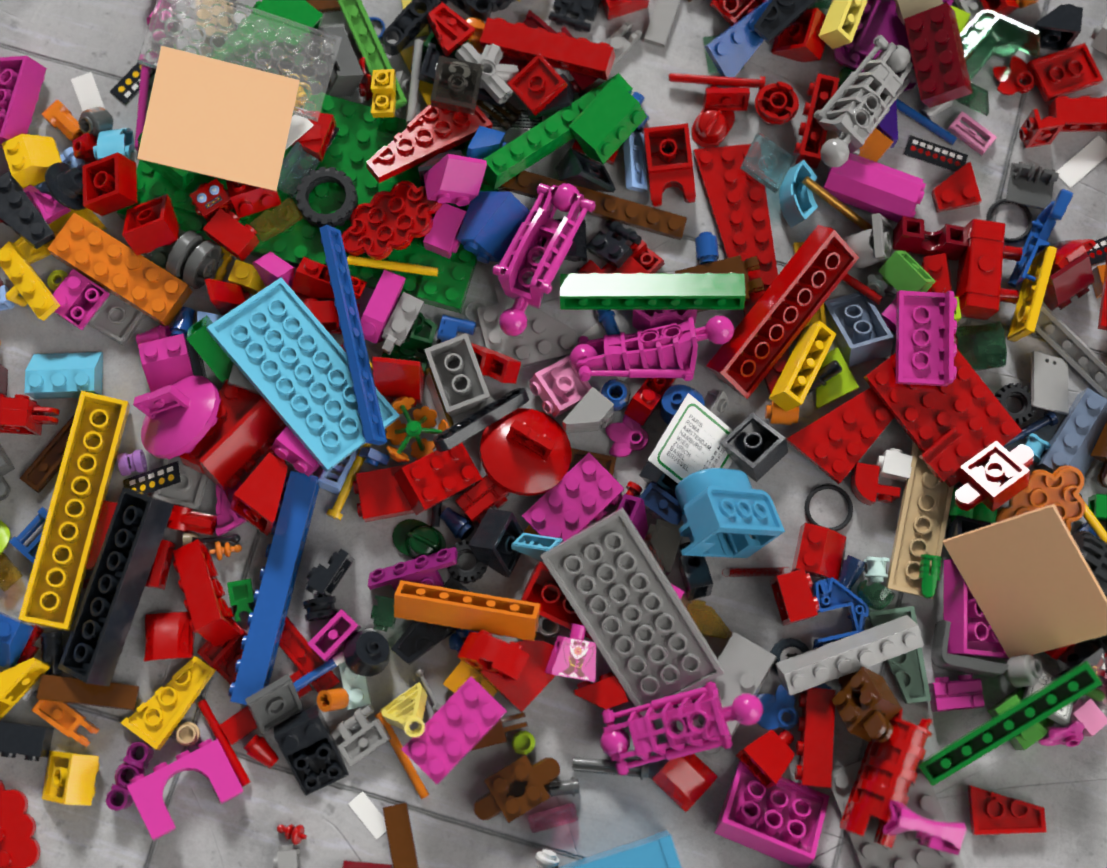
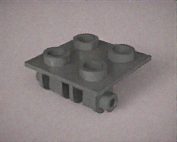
M1022 162L1012 163L1006 201L1044 210L1052 201L1054 181L1058 180L1059 173L1055 172L1054 169L1042 170L1041 166L1037 169L1035 165L1030 166L1022 164Z

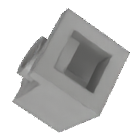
M293 844L278 846L277 856L273 858V868H301L300 848L293 849Z

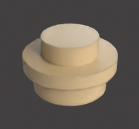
M182 723L176 730V739L183 746H192L200 738V729L195 723Z

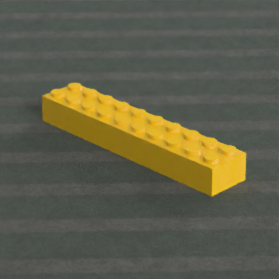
M81 391L18 620L22 622L71 632L103 501L106 500L130 410L128 401Z

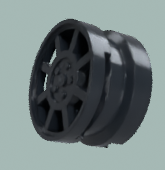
M326 596L304 601L303 606L307 611L305 615L306 622L333 618L338 613V609L334 605L336 597Z

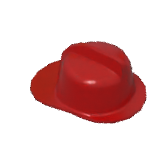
M702 109L691 128L694 141L704 148L720 145L734 125V111H704Z

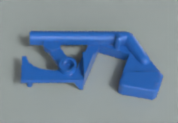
M1061 189L1056 200L1052 201L1037 216L1035 221L1031 222L1032 229L1022 249L1021 260L1016 263L1007 283L1009 286L1015 288L1025 278L1033 282L1035 281L1036 277L1027 274L1037 249L1042 251L1045 246H1050V243L1047 242L1056 221L1061 220L1065 214L1067 206L1073 197V192Z
M834 578L814 582L813 594L819 603V610L817 612H825L848 606L850 614L847 617L851 619L853 628L851 632L815 639L813 649L864 631L865 620L869 615V607L861 598ZM823 683L814 688L831 689L832 687Z

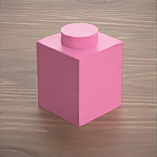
M1078 698L1074 701L1070 721L1078 720L1084 724V730L1082 731L1084 737H1093L1107 724V717L1091 698L1082 700Z

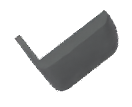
M940 620L935 624L931 659L937 667L989 678L998 677L1007 671L1009 666L1007 664L947 653L951 622Z

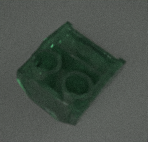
M1000 321L983 325L957 327L955 335L957 338V349L975 371L1001 368L1006 365L1007 347L1004 329Z

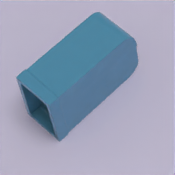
M665 830L558 868L682 867L671 834Z

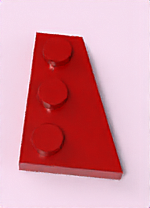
M968 785L972 835L1047 832L1044 807Z

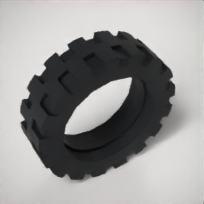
M320 167L319 170H312L307 177L304 176L301 179V185L298 184L296 201L303 218L312 226L316 225L318 228L325 225L335 228L338 225L340 227L343 226L346 220H350L352 212L357 207L358 196L351 178L347 177L345 172L337 171L334 167H330V169ZM326 182L336 183L341 186L345 191L346 198L339 210L330 214H320L312 210L308 200L310 193L316 186Z

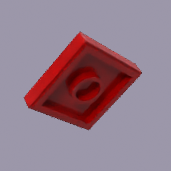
M540 53L507 83L535 116L568 86Z

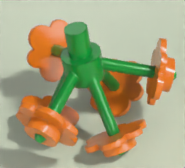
M399 397L391 404L399 415L404 414L408 422L407 425L405 423L401 424V421L397 419L385 428L387 431L385 433L386 439H390L391 444L396 446L402 441L399 449L389 445L386 447L390 453L389 456L399 463L410 461L409 456L403 450L411 438H415L416 441L411 444L412 451L410 454L418 460L432 453L435 449L433 441L420 438L421 433L440 434L450 428L448 423L442 419L438 429H430L437 425L435 420L437 412L433 409L429 410V407L426 405L422 406L421 409L417 408L413 411L415 419L412 421L407 410L411 409V405L414 404V398Z

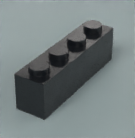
M0 721L1 756L16 758V754L25 755L24 760L39 761L40 757H48L54 728Z

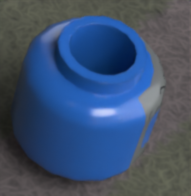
M619 379L609 380L601 389V394L614 404L613 411L622 410L629 403L630 388L624 381Z

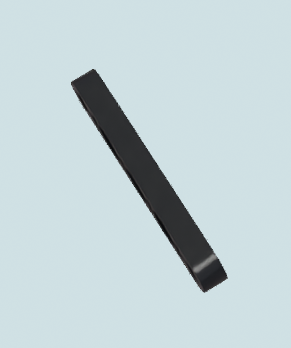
M517 388L436 435L433 438L436 450L444 452L455 447L529 401L526 389Z

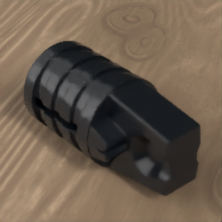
M62 632L41 633L42 662L50 666L45 674H61L62 670L58 669L63 655Z

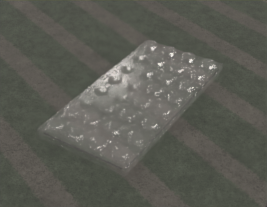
M157 0L141 47L138 63L156 69L161 46L297 79L300 82L293 114L318 121L342 37L232 0Z

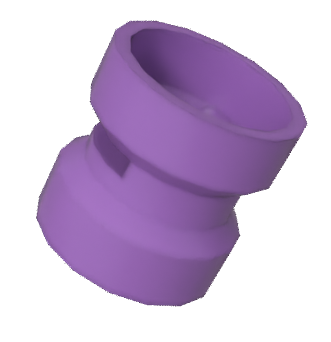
M142 449L135 450L131 454L124 452L117 455L118 467L122 476L130 475L135 471L138 473L147 471L146 457Z

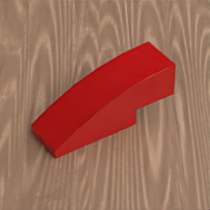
M471 343L483 375L489 376L501 383L516 384L521 366L520 361Z

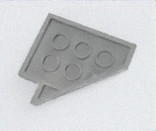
M498 285L494 286L498 304L477 308L486 348L520 361V368L567 357L578 344L574 329L540 309L529 305L525 310L527 316V328L525 331L517 336H509L503 333L499 325L500 315L504 310L512 308L515 300L506 296L503 288Z

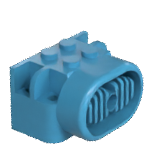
M723 468L703 469L685 477L675 488V495L683 513L681 518L684 523L678 531L682 537H689L691 542L690 545L681 551L683 556L748 558L785 532L771 497L763 490L753 489L747 474L743 471Z

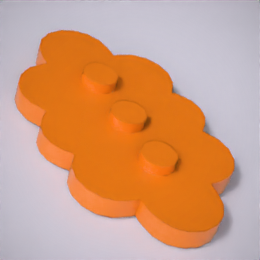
M1071 465L1061 466L1053 474L1046 470L1032 471L1029 476V486L1009 500V506L1003 507L997 512L996 523L1054 504L1069 532H1071V523L1078 521L1085 513V502L1078 495L1084 486L1085 479L1083 473Z

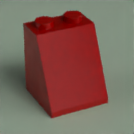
M270 452L234 493L230 506L231 510L266 536L270 534L276 518L288 469L284 459L279 458L277 455H272Z

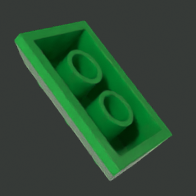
M612 79L568 127L585 155L604 164L647 116L640 103L616 80Z

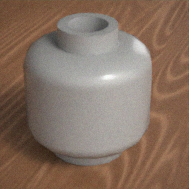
M1026 654L1010 657L1007 661L1008 669L1004 673L1006 680L1010 681L1013 686L1025 687L1036 685L1043 675V670L1038 659Z

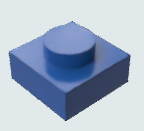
M362 447L358 455L365 458V463L373 467L387 465L390 456L371 447Z

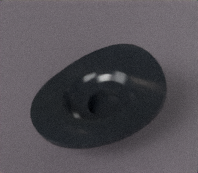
M62 162L51 165L45 172V182L53 197L69 209H86L83 206V172L76 167L72 168L70 165Z

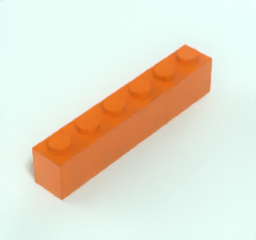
M400 580L394 595V617L476 632L485 630L499 636L531 641L535 640L539 626V603Z

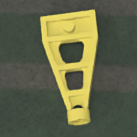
M418 682L380 709L382 716L388 724L404 730L410 737L420 736L425 728L423 715L428 695L421 683ZM414 722H418V727L416 729H410V725H412Z

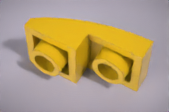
M395 69L373 70L371 91L373 93L372 117H395Z

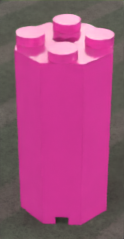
M850 153L848 161L842 166L830 167L826 183L824 182L823 188L843 203L873 214L880 213L889 220L899 222L902 216L914 218L915 208L917 204L920 205L923 199L926 183H923V179Z

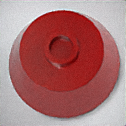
M778 81L764 86L758 92L755 99V108L760 118L766 124L778 126L789 122L795 117L799 109V100L792 86Z

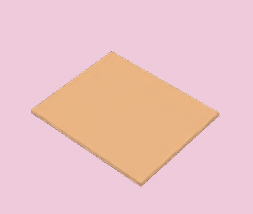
M161 46L137 159L276 192L300 80Z
M1054 504L943 541L944 546L1009 658L1026 654L1033 655L1107 635V598Z

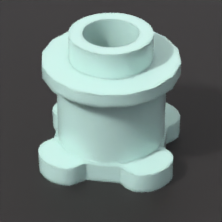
M866 557L864 559V562L867 563V574H865V577L869 578V582L883 583L884 579L888 578L886 564L890 562V558Z

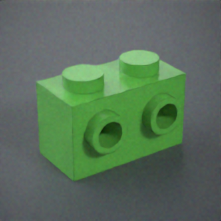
M905 250L895 251L878 270L882 274V279L885 283L893 286L897 291L927 292L936 282Z

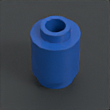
M711 232L700 233L695 238L696 259L699 261V265L717 261L719 259L717 236L712 235Z

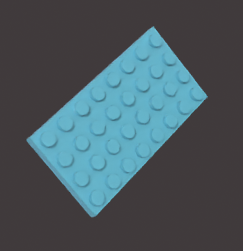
M282 277L207 327L211 337L326 473L366 443L362 433L361 418L358 414L357 399L353 391L352 376L348 369L347 353ZM375 387L385 429L395 422L400 415Z

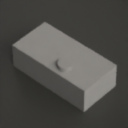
M736 632L732 634L718 659L725 670L724 674L711 680L716 684V688H718L722 708L731 706L734 699L740 694L749 693L756 696L778 659L772 653ZM699 715L700 724L705 726L704 717ZM736 720L727 722L731 737H733L740 725Z

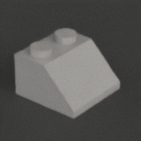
M592 387L563 420L562 429L566 434L598 431L601 427L605 429L613 419L614 404Z

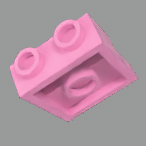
M570 355L535 373L529 381L531 383V392L535 396L539 395L543 401V410L547 414H552L554 418L571 410L592 388L588 381H581L579 379V373L570 363Z

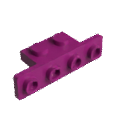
M456 547L442 549L427 556L422 555L410 561L399 562L383 569H376L369 574L368 588L372 590L391 584L396 592L400 580L444 587V582L438 570L455 565L457 563L458 551Z

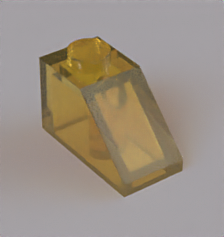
M692 600V603L686 604V610L703 636L728 640L731 638L732 632L712 606H706V602L700 600Z

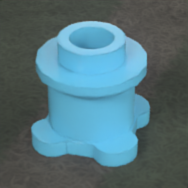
M1031 433L1025 439L1027 441L1025 445L1033 450V462H1040L1041 454L1050 448V443L1034 433Z

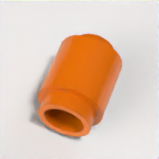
M771 401L770 405H766L765 419H769V424H797L799 420V406L785 411Z

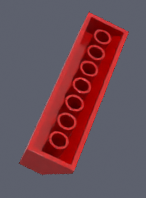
M817 225L736 327L730 341L721 346L706 367L721 381L748 399L859 259L857 254L834 229Z

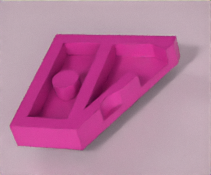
M241 480L234 488H228L225 492L216 485V534L219 537L248 522L230 509L234 493L243 484Z

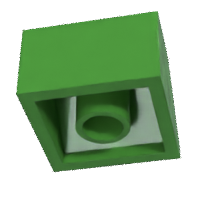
M1025 687L1017 688L989 708L987 711L993 718L1021 701ZM1045 718L1010 739L1009 742L1015 750H1026L1045 736L1048 728L1054 725V721Z

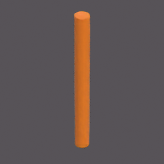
M381 712L375 715L376 719L379 718L391 737L389 743L421 800L430 794L411 760L401 750L403 746L391 724L386 722Z

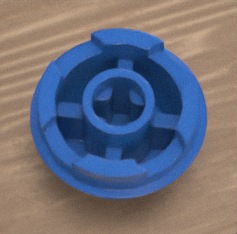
M679 384L668 388L663 394L660 404V415L663 421L668 425L670 424L688 393L705 406L702 395L696 389Z

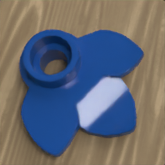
M781 684L778 686L775 696L766 693L756 696L762 703L763 714L757 722L762 728L767 730H774L778 727L791 729L798 723V712L794 708L795 697L794 695L790 696ZM785 712L790 715L788 722L782 719V715Z

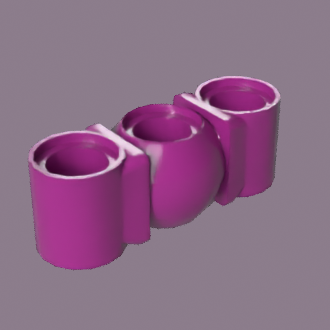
M136 742L128 747L126 756L123 759L124 762L115 771V783L112 784L111 791L106 795V805L111 810H124L132 805L133 799L127 788L131 783L126 780V773L131 769L135 777L140 774L146 776L145 769L148 768L149 761H151L154 755V749L148 743ZM140 746L145 751V755L141 760L136 757V750ZM119 792L124 796V803L121 806L115 800Z

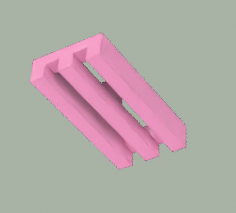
M963 111L947 129L981 156L997 138ZM960 120H962L963 122H965V123H966L967 125H969L971 128L969 129L967 126H965L963 123H961ZM977 132H978L979 134H981L983 137H985V138H986L987 140H989V141H988V142L985 141L983 138H981L979 135H977Z

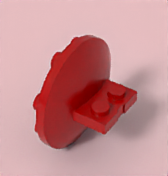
M518 408L486 427L479 447L480 460L489 478L502 489L523 496L543 494L554 488L566 475L572 456L570 441L560 424L549 415L528 408Z

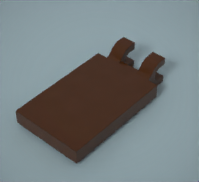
M741 255L675 271V274H744L745 301L750 300V293L765 291L762 278L749 281L748 272L760 270L757 256L742 261Z

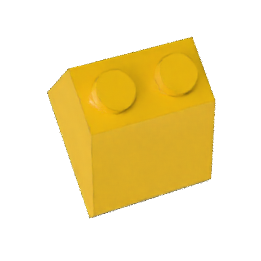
M20 134L1 143L11 175L23 189L29 185L34 187L44 182L46 170L51 165L62 162L53 137Z
M49 751L42 800L69 805L91 806L92 799L95 796L94 785L96 774L99 771V756Z

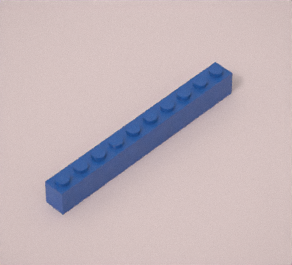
M290 471L289 477L285 478L283 485L285 494L284 498L280 499L277 510L279 513L278 521H274L271 534L274 535L272 544H268L265 557L268 558L267 563L260 571L259 579L262 580L261 586L254 594L253 602L256 605L254 612L249 614L247 626H250L248 635L243 637L241 649L243 650L242 658L238 659L235 667V673H237L235 683L232 682L229 689L231 702L247 706L245 699L265 688L270 683L320 488L318 476L310 475L308 477L304 473Z

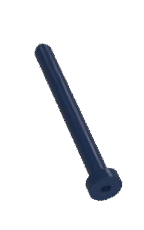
M1052 411L1044 412V417L1021 428L1022 432L1003 447L1005 448L1047 425L1054 426L1058 424L1056 414Z

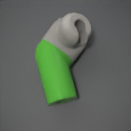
M1097 688L1085 694L1092 698L1098 708L1105 714L1107 698L1104 692Z

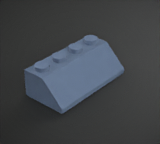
M1089 388L1080 392L1069 408V414L1065 415L1049 441L1050 448L1043 451L1040 456L1041 460L1035 464L1034 469L1046 470L1053 474L1059 467L1071 465L1078 468L1083 473V476H1085L1095 459L1091 456V453L1107 422V399Z

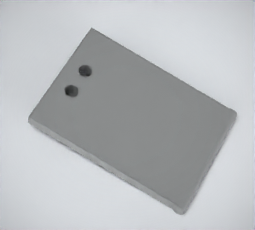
M1036 351L1031 352V406L1063 415L1069 414L1068 362L1065 359Z

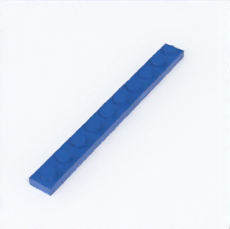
M325 225L320 228L321 243L325 251V262L329 270L330 285L333 288L335 298L334 304L338 311L339 327L342 330L343 345L349 362L348 369L352 376L353 391L356 395L358 414L362 422V433L366 443L382 445L387 443L341 230Z

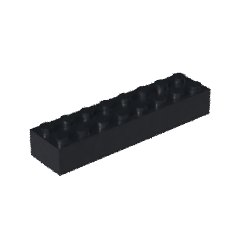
M123 487L58 669L85 683L102 686L110 685L174 504Z

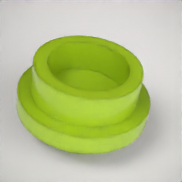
M519 731L512 738V748L520 755H527L535 747V738L528 731Z

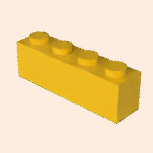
M821 321L803 329L769 397L770 400L785 411L803 404L836 336L834 331Z

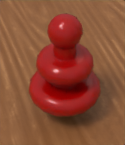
M280 824L277 827V832L285 833V838L287 840L291 839L294 845L307 838V835L304 834L305 828L301 824L296 827L293 824L288 825V827Z

